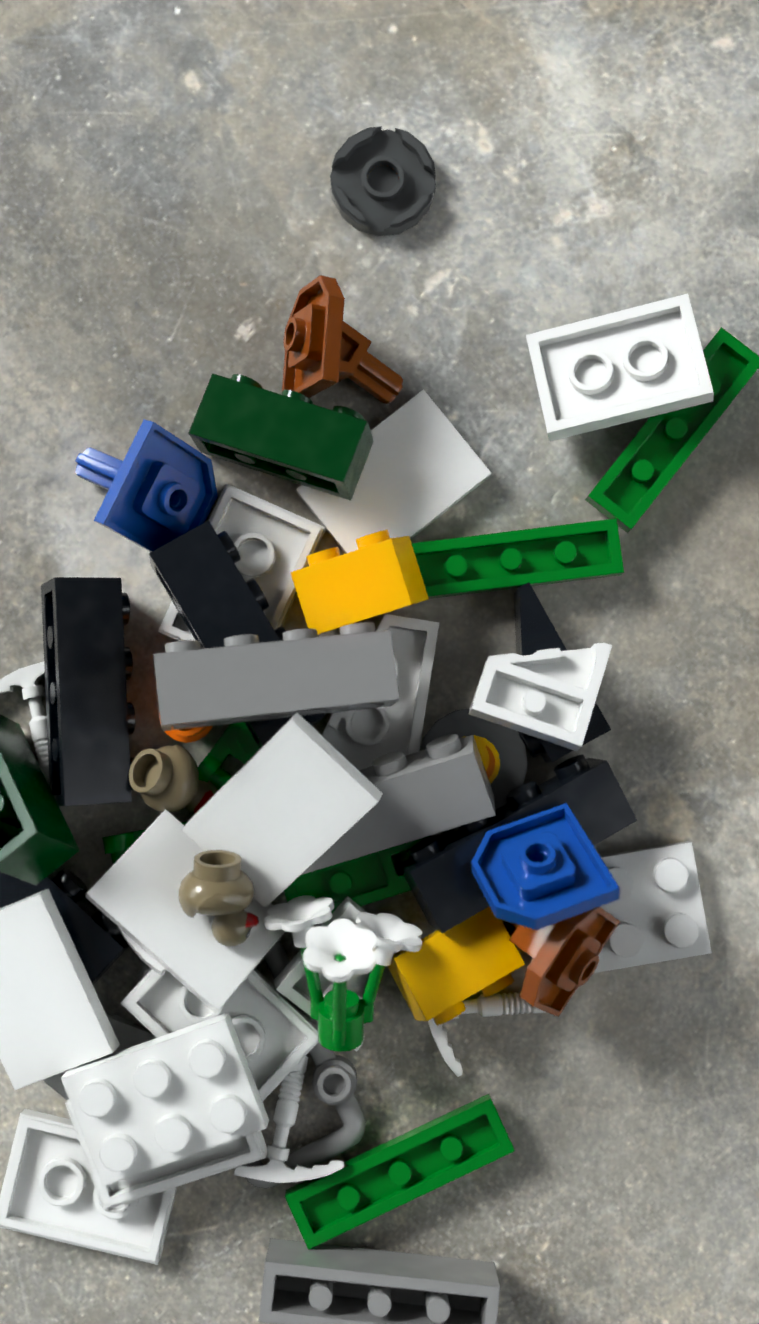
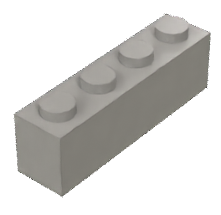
M367 622L340 627L341 635L318 637L317 629L305 628L283 632V641L260 643L259 635L245 634L225 638V647L201 649L200 641L197 640L165 644L166 653L153 654L162 731L288 718L292 717L296 712L301 716L392 706L400 698L391 630L375 631L374 623Z
M457 734L445 735L429 742L425 750L406 756L403 751L391 752L375 759L371 767L359 770L383 793L382 797L370 811L301 875L495 816L494 793L474 736L470 735L459 738Z
M270 1238L264 1266L259 1322L270 1324H497L500 1284L494 1262L330 1244H319L308 1250L306 1243L303 1241Z

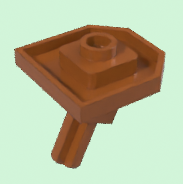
M319 275L299 290L285 328L282 391L292 390L310 398L345 378H349L383 404H390L403 387L402 377L367 352L371 341L343 321L345 298L336 279Z
M601 907L538 930L502 920L511 936L509 941L533 958L527 967L520 997L533 1007L559 1017L578 986L585 984L596 970L599 963L598 955L620 921Z

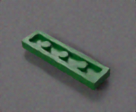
M722 327L703 350L714 391L713 402L650 417L585 499L607 518H617L618 526L627 533L632 530L759 368V355Z
M617 518L412 543L429 599L514 589L528 582L531 586L620 576L624 573Z
M487 1094L344 1162V1168L325 1177L306 1180L287 1189L285 1199L309 1250L514 1152L515 1149L490 1094Z

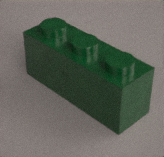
M212 373L188 432L203 454L348 500H352L374 442L368 421L364 420V417L357 411L338 405L334 406L332 410L314 405L307 396L292 390H283L281 394L263 389L257 381L239 374H234L229 379Z
M0 714V872L37 885L80 850L20 724Z

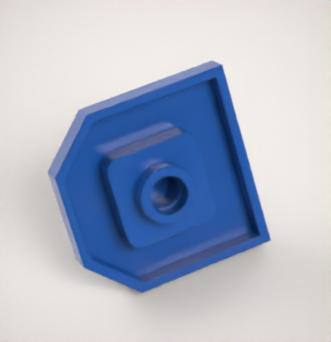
M143 420L123 461L91 447L87 448L83 453H79L76 458V474L80 478L108 490L94 521L149 552L205 523L218 496L212 460L155 422Z
M567 803L487 831L471 861L472 874L495 917L534 930L544 928L620 899L618 884Z

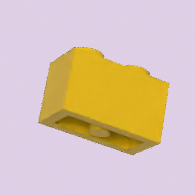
M383 530L356 539L358 550L340 555L339 548L333 547L306 556L309 566L290 573L307 627L317 629L318 635L429 600L409 536L390 539L388 530Z
M489 906L443 934L436 930L421 939L423 943L418 952L400 950L394 954L391 965L387 967L415 1020L429 1021L433 1018L436 1026L463 1013L466 1010L463 1000L480 990L484 997H488L511 985L514 982L511 972L522 967L525 963L515 944L509 941L511 937L502 920L495 917Z

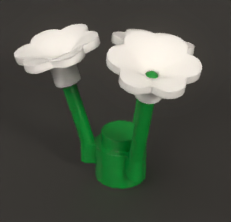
M306 895L293 898L288 903L276 904L267 910L268 916L264 919L265 927L273 931L284 930L291 932L294 946L300 948L311 999L310 1016L318 1021V1042L323 1047L337 1052L356 1049L363 1041L364 1024L374 1019V1002L385 966L391 965L395 952L400 950L418 952L421 949L423 943L421 940V929L415 925L404 923L402 919L393 914L379 913L375 915L368 912H362L357 915V925L348 919H336L328 927H314V925L324 923L332 918V910L334 909L332 898L320 897L315 899L313 896ZM318 972H323L324 976L333 982V990L328 992L325 997H323ZM370 972L363 997L359 1000L355 992L347 990V980L354 974H367Z

